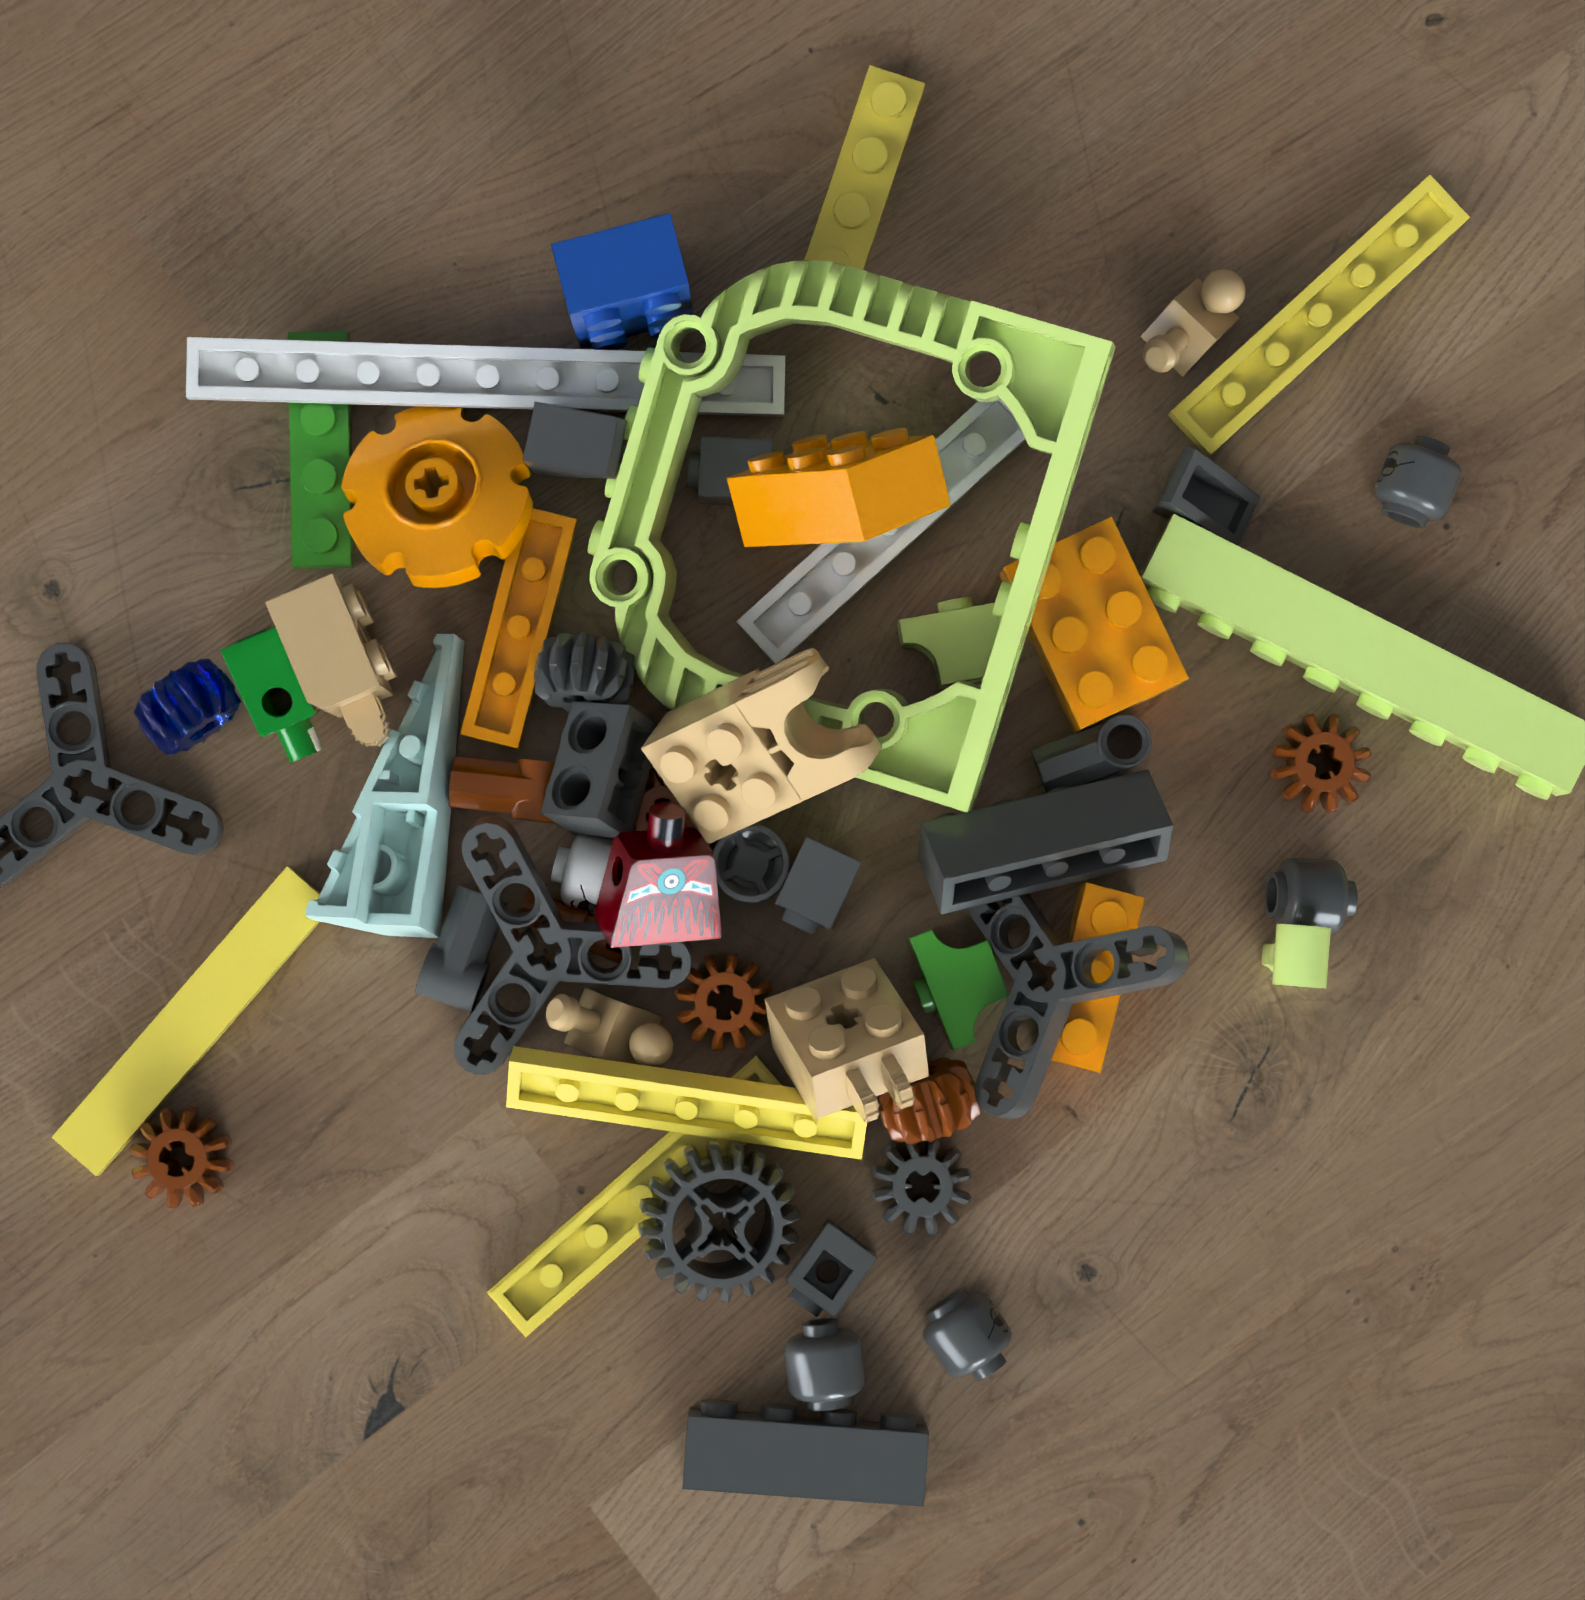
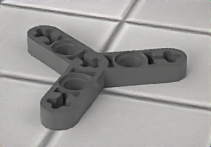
M57 643L49 646L41 654L37 662V679L52 776L0 817V851L11 843L9 839L2 836L6 829L9 830L13 840L28 851V854L23 858L17 850H11L1 858L0 867L3 869V872L0 874V888L13 883L90 819L185 854L199 856L215 849L222 840L224 826L221 816L214 808L111 768L96 667L92 657L85 650L70 643ZM67 654L69 661L81 666L79 673L71 675L73 694L80 696L86 693L87 702L67 701L56 706V696L68 697L64 680L53 677L52 669L60 667L62 663L61 656ZM73 712L84 713L91 724V732L88 739L79 745L67 744L60 734V724L63 718ZM89 770L93 772L91 782L94 785L111 791L114 790L115 779L122 782L112 796L109 816L102 813V810L109 803L108 801L93 796H85L81 804L76 801L78 792L70 788L73 777L84 778ZM136 791H146L154 799L156 806L151 820L141 825L131 823L124 813L126 799ZM169 800L177 802V806L171 812L173 815L193 820L198 812L204 814L202 824L210 828L206 839L196 838L191 846L186 843L188 833L171 825H166L165 836L157 834V831L167 819ZM42 807L50 812L53 817L54 827L48 838L35 842L29 839L23 831V820L30 810Z
M486 816L479 818L471 824L462 841V855L512 951L462 1024L455 1040L454 1055L458 1064L466 1071L476 1075H486L496 1071L509 1056L513 1046L517 1044L559 981L668 988L680 984L688 976L693 959L692 945L689 941L641 945L639 955L651 956L658 954L660 945L671 946L672 956L681 957L682 961H674L669 971L660 970L659 960L651 958H640L639 970L629 969L634 952L633 946L620 947L623 959L617 966L607 969L598 967L589 956V948L594 942L606 939L597 923L563 920L524 844L511 823L501 817ZM484 832L491 839L501 837L505 841L499 851V857L505 869L510 867L513 862H517L520 867L506 871L495 882L489 877L495 875L499 867L490 852L479 854L476 850L482 839L481 833ZM509 884H524L532 890L535 904L526 912H513L504 905L501 897L502 890ZM542 914L547 918V920L541 921L538 927L543 940L547 944L557 942L560 945L555 955V962L551 963L544 955L536 958L533 956L532 952H534L537 945V938L531 926L523 933H519L517 929L529 926ZM508 983L519 984L528 991L530 1005L519 1012L506 1010L498 1001L497 991ZM483 1011H487L489 1015H484L481 1013ZM493 1018L498 1024H501L491 1044V1049L496 1053L494 1054L486 1050L481 1056H477L471 1052L474 1042L469 1036L474 1039L481 1038ZM506 1027L513 1028L514 1030L510 1032Z
M1029 894L1000 900V902L1007 904L1002 908L996 902L966 908L1014 980L976 1079L974 1090L979 1107L989 1115L1011 1120L1021 1118L1028 1113L1035 1103L1072 1005L1165 986L1177 981L1184 974L1189 957L1187 945L1179 935L1158 926H1146L1063 944ZM1025 917L1030 925L1028 939L1024 945L1013 949L1008 941L1009 928L1016 919ZM1157 945L1166 948V956L1157 959V967L1145 962H1133L1131 954L1143 957L1156 953ZM1109 951L1113 955L1114 970L1106 981L1096 983L1091 974L1092 962L1099 953ZM1037 957L1043 965L1057 969L1051 976L1055 984L1052 989L1042 987L1047 981V976L1040 965L1030 962ZM1033 1018L1038 1025V1039L1030 1049L1023 1051L1017 1044V1030L1022 1022ZM1009 1057L1026 1062L1024 1069L1007 1064ZM1001 1082L1007 1083L1010 1088L1014 1089L1010 1100L1004 1099V1096L998 1093Z

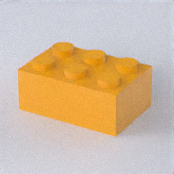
M907 428L883 431L871 436V440H867L865 431L835 437L830 440L831 443L827 442L826 435L806 437L791 443L792 453L783 456L782 451H775L752 457L747 460L748 470L727 477L744 547L865 542L951 506L934 435L908 436Z
M1112 516L1056 542L1027 636L1075 734L1182 684L1189 677ZM1019 560L1003 567L999 574L1001 581L1013 583Z

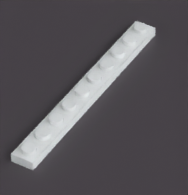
M187 337L186 398L188 400L533 410L535 402H541L582 411L628 412L631 405L638 406L645 383L639 381V370L646 351ZM680 352L682 359L686 363L696 362L704 354ZM746 354L736 378L720 392L702 397L698 415L783 417L785 403V355Z

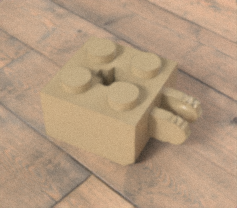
M329 574L266 601L265 604L307 703L339 718L344 717L348 728L353 731L351 735L355 736V741H360V744H365L366 747H382L381 745L388 738H391L389 733L392 730L389 728L391 724L386 722L388 717L381 700L394 695L388 680L397 677V674L383 644L379 645L376 638L371 640L365 626L374 623V619L360 590L356 591L353 583L345 585L334 574Z
M875 958L765 998L772 1049L814 1119H819L853 1105L863 1121L868 1123L878 1119L879 1105L876 1096L889 1092L891 1098L900 1109L914 1105L915 1098L910 1083L929 1076L925 1036Z

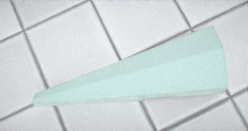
M436 634L433 644L437 649L422 681L414 680L408 693L412 702L398 731L391 729L392 731L389 733L391 738L385 741L352 812L356 819L341 851H333L327 863L331 872L318 899H310L306 907L305 916L309 919L386 936L440 937L451 817L449 783L454 756H456L465 641L457 635Z

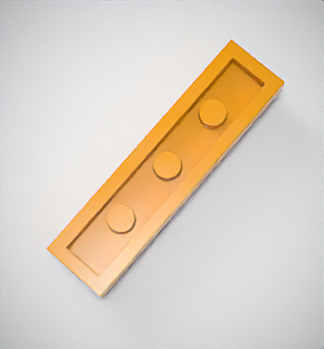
M533 508L524 535L514 550L505 558L460 732L462 736L520 750L535 692L536 680H534L536 661L538 653L541 652L543 641L549 638L578 525L577 519Z

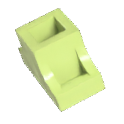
M972 597L937 603L938 613L900 619L898 621L897 628L901 649H914L929 658L935 669L939 690L946 689L958 681H966L972 684L983 681L1002 618L992 615L995 603L973 606Z

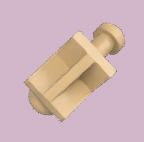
M1230 269L1215 270L1207 275L1203 282L1199 278L1194 280L1171 301L1140 336L1146 342L1143 348V359L1150 369L1163 373L1174 368L1183 377L1209 348L1240 319L1233 312L1242 304L1246 293L1245 284L1240 275Z
M586 987L579 1002L574 997L559 994L547 1006L546 1020L548 1025L555 1030L568 1031L564 1043L600 1059L659 1067L666 1063L673 1053L674 1042L672 1035L664 1026L660 1025L663 1016L623 1003Z

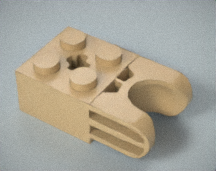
M816 649L804 650L762 671L756 669L665 713L641 747L645 756L681 807L685 809L686 814L708 844L853 779L866 771L880 752L882 745L867 725L858 724L846 729H831L816 723L808 715L803 701L814 694L821 676L829 671L828 665Z

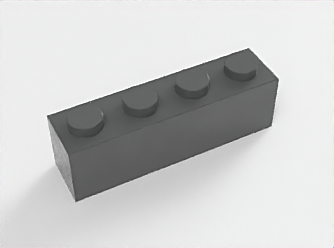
M1149 770L1127 775L1114 774L1101 781L1071 788L1058 787L1046 794L1016 801L1002 800L990 807L969 811L968 813H947L933 820L922 822L918 859L940 914H945L1167 861L1173 823Z
M705 1399L701 1401V1409L689 1408L682 1489L924 1507L929 1431L927 1425L916 1424V1415L907 1413L884 1412L881 1413V1419L878 1422L856 1420V1411L842 1408L821 1411V1417L797 1416V1407L792 1405L762 1404L761 1413L737 1411V1403L734 1401Z

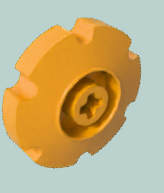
M415 406L403 410L394 416L396 426L393 431L385 435H380L375 431L369 432L350 457L345 468L341 488L346 498L355 506L343 514L345 524L361 554L374 568L386 576L391 575L399 568H406V573L412 585L422 588L450 587L472 581L481 575L479 570L481 560L491 555L505 559L520 542L529 524L533 500L528 488L519 485L531 475L529 467L523 461L524 454L510 431L490 415H484L478 421L469 422L464 409L460 407Z

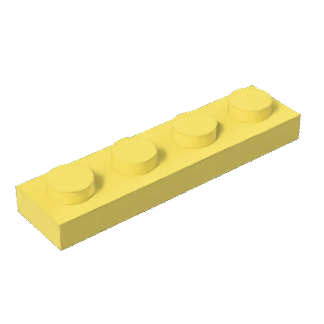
M869 65L804 260L830 261L861 270L865 269L925 89V83Z

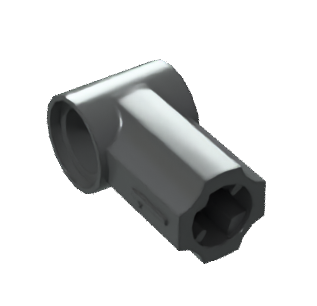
M1125 714L1115 716L1104 723L1032 749L1031 753L1047 793L1058 787L1071 788L1089 784L1118 772L1134 768L1142 763L1150 753L1152 739L1151 733L1143 721L1135 716ZM1116 727H1128L1138 735L1140 747L1134 757L1119 759L1109 751L1107 737L1109 732Z
M458 885L438 943H433L430 947L415 989V994L468 1013L472 1012L484 987L490 963L486 961L500 927L481 893Z

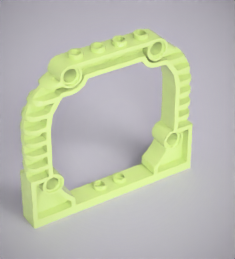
M799 260L779 263L760 269L721 292L705 308L701 317L684 314L672 318L664 325L658 337L656 347L647 348L639 370V381L645 383L638 406L631 405L625 417L627 423L623 439L628 442L622 463H618L615 479H607L605 485V497L611 498L605 521L598 520L595 523L589 539L588 554L594 555L589 579L592 591L600 601L615 607V623L618 636L626 651L635 656L634 668L638 678L670 710L680 707L743 676L697 653L669 616L676 590L677 571L672 555L661 543L660 539L702 397L720 392L736 378L744 362L750 339L792 324L836 327L953 363L952 374L954 381L963 393L979 402L992 403L1002 400L1019 424L1028 446L1033 450L1052 455L1031 524L1021 522L1014 538L1010 557L1019 559L1013 583L1003 580L995 600L992 615L1002 619L982 684L979 686L966 681H958L940 693L910 705L902 695L889 689H875L861 693L852 700L850 706L832 703L813 696L803 701V705L808 715L816 723L826 728L846 729L858 724H865V713L874 702L885 704L893 713V727L885 736L875 735L882 748L868 769L855 778L968 813L975 806L1116 346L1112 341L976 301L963 300L844 264L819 260ZM700 331L706 341L705 352L698 361L686 363L680 354V344L688 333ZM984 354L996 356L1001 364V373L997 381L986 387L974 385L970 377V367L973 361ZM623 561L630 562L637 572V583L628 594L620 593L615 588L612 580L616 566Z

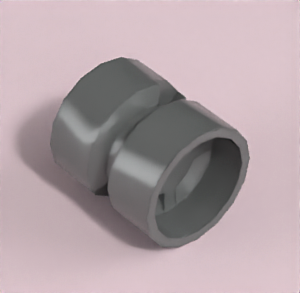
M752 824L723 837L718 841L713 850L717 884L725 894L738 902L754 904L766 901L781 890L788 877L790 861L786 846L776 833L764 826Z

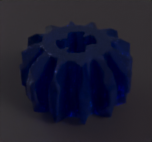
M200 659L197 662H187L176 671L171 670L162 680L155 681L154 686L141 695L134 714L140 722L139 727L148 740L152 741L165 755L176 754L179 751H188L194 745L200 742L204 743L213 733L219 732L225 723L233 719L241 700L235 692L234 684L226 673L219 669L210 659Z

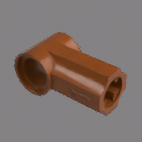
M454 756L449 783V807L512 814V819L557 824L540 814L545 798V789L550 781L555 762L518 759V763L495 761L493 759Z

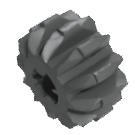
M566 632L558 634L557 637L545 639L541 652L538 653L534 672V680H536L535 693L542 699H545V703L549 706L562 707L567 713L570 712L573 701L627 705L629 696L632 694V688H634L636 669L634 668L635 656L627 652L622 643L609 642L603 635L594 637L588 636L584 632L580 635H571Z
M936 1138L931 1143L927 1141L925 1153H919L918 1143L912 1145L905 1142L910 1155L902 1158L895 1147L888 1145L884 1149V1153L888 1159L896 1164L894 1170L875 1165L872 1170V1174L876 1178L891 1181V1186L880 1187L871 1192L873 1200L882 1202L891 1198L896 1199L895 1202L885 1209L882 1214L883 1219L890 1223L903 1211H906L903 1232L908 1235H912L915 1231L918 1217H924L925 1228L930 1236L936 1235L938 1233V1225L934 1215L940 1211L952 1225L956 1224L959 1221V1217L947 1205L950 1199L961 1204H969L971 1201V1195L968 1192L953 1188V1183L965 1182L971 1179V1170L969 1168H959L948 1171V1168L959 1159L961 1152L956 1147H952L940 1159L936 1158L940 1147V1138ZM915 1170L922 1176L930 1171L937 1176L938 1181H931L933 1188L937 1190L928 1199L921 1193L911 1198L905 1191L907 1188H912L910 1181L906 1179Z

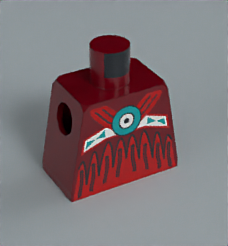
M657 803L649 808L647 830L621 832L613 839L594 914V919L611 948L721 938L715 858L698 829L684 827L686 811L679 805L673 803Z

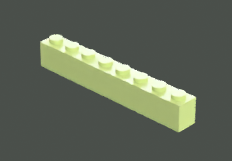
M1173 514L1166 522L1140 574L1154 605L1176 613L1180 606L1200 616L1197 625L1204 630L1224 639H1229L1231 634L1234 633L1252 642L1253 645L1250 651L1254 655L1278 666H1282L1284 661L1287 660L1305 669L1303 678L1323 690L1335 693L1339 686L1359 696L1356 705L1372 715L1388 720L1391 713L1412 723L1409 732L1416 737L1436 746H1442L1444 740L1465 750L1462 758L1468 763L1490 773H1495L1497 767H1500L1518 776L1515 785L1533 796L1548 800L1551 794L1560 796L1571 793L1585 765V720L1176 514Z

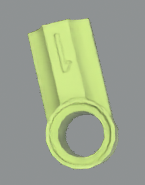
M1277 924L1276 937L1271 942L1263 944L1262 965L1268 967L1273 972L1272 984L1327 989L1331 928Z

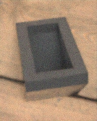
M535 402L523 461L535 474L544 477L615 479L627 420Z
M1187 446L1176 459L1152 512L1168 520L1173 514H1176L1238 546L1260 496L1197 449Z

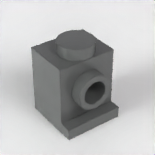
M827 1218L820 1231L786 1276V1282L794 1287L789 1297L816 1317L819 1316L823 1309L835 1317L877 1260V1255ZM823 1260H833L839 1266V1273L835 1279L824 1281L817 1276L816 1267Z

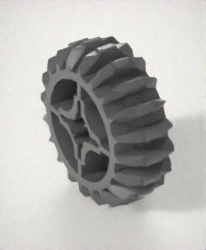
M710 1140L706 1146L707 1157L699 1158L694 1147L687 1146L684 1149V1155L688 1164L680 1168L676 1161L668 1158L663 1164L671 1178L668 1181L654 1176L650 1178L648 1185L659 1198L648 1197L641 1199L639 1206L642 1213L652 1218L638 1223V1231L641 1237L651 1239L643 1247L646 1258L648 1260L660 1259L655 1267L659 1278L666 1279L675 1275L673 1281L675 1291L683 1294L695 1283L697 1299L705 1302L709 1298L713 1287H717L721 1301L729 1303L733 1295L732 1287L740 1285L746 1296L752 1297L755 1290L751 1279L758 1275L767 1284H773L775 1276L768 1266L772 1261L779 1265H789L790 1257L780 1247V1244L792 1245L798 1243L799 1235L797 1231L787 1225L799 1220L801 1212L797 1206L787 1204L796 1195V1192L791 1183H779L784 1175L783 1170L777 1163L764 1168L766 1156L761 1150L755 1149L744 1160L743 1145L741 1142L733 1141L728 1148L726 1156H722L718 1142ZM715 1179H735L746 1183L741 1188L735 1185L723 1193H713L702 1186L703 1183ZM686 1197L695 1210L694 1218L684 1229L686 1236L677 1244H674L672 1235L673 1219L678 1206ZM764 1198V1225L759 1237L752 1245L744 1233L745 1225L755 1213L753 1207ZM703 1204L707 1205L714 1214L721 1212L724 1218L725 1215L730 1222L729 1226L735 1238L725 1228L718 1230L715 1224L712 1228L709 1221L710 1218ZM721 1249L729 1251L736 1256L732 1260L719 1263H708L694 1259L697 1255L703 1259L712 1251Z

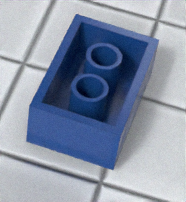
M670 213L551 244L569 316L581 349L592 347L595 350H617L628 344L627 337L649 332L650 337L655 339L659 337L664 325L672 318L684 314L693 315L689 282Z

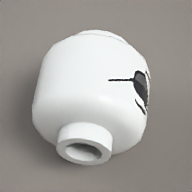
M578 834L573 840L570 849L559 846L552 869L551 881L561 883L560 896L566 906L576 909L581 908L595 913L614 838Z

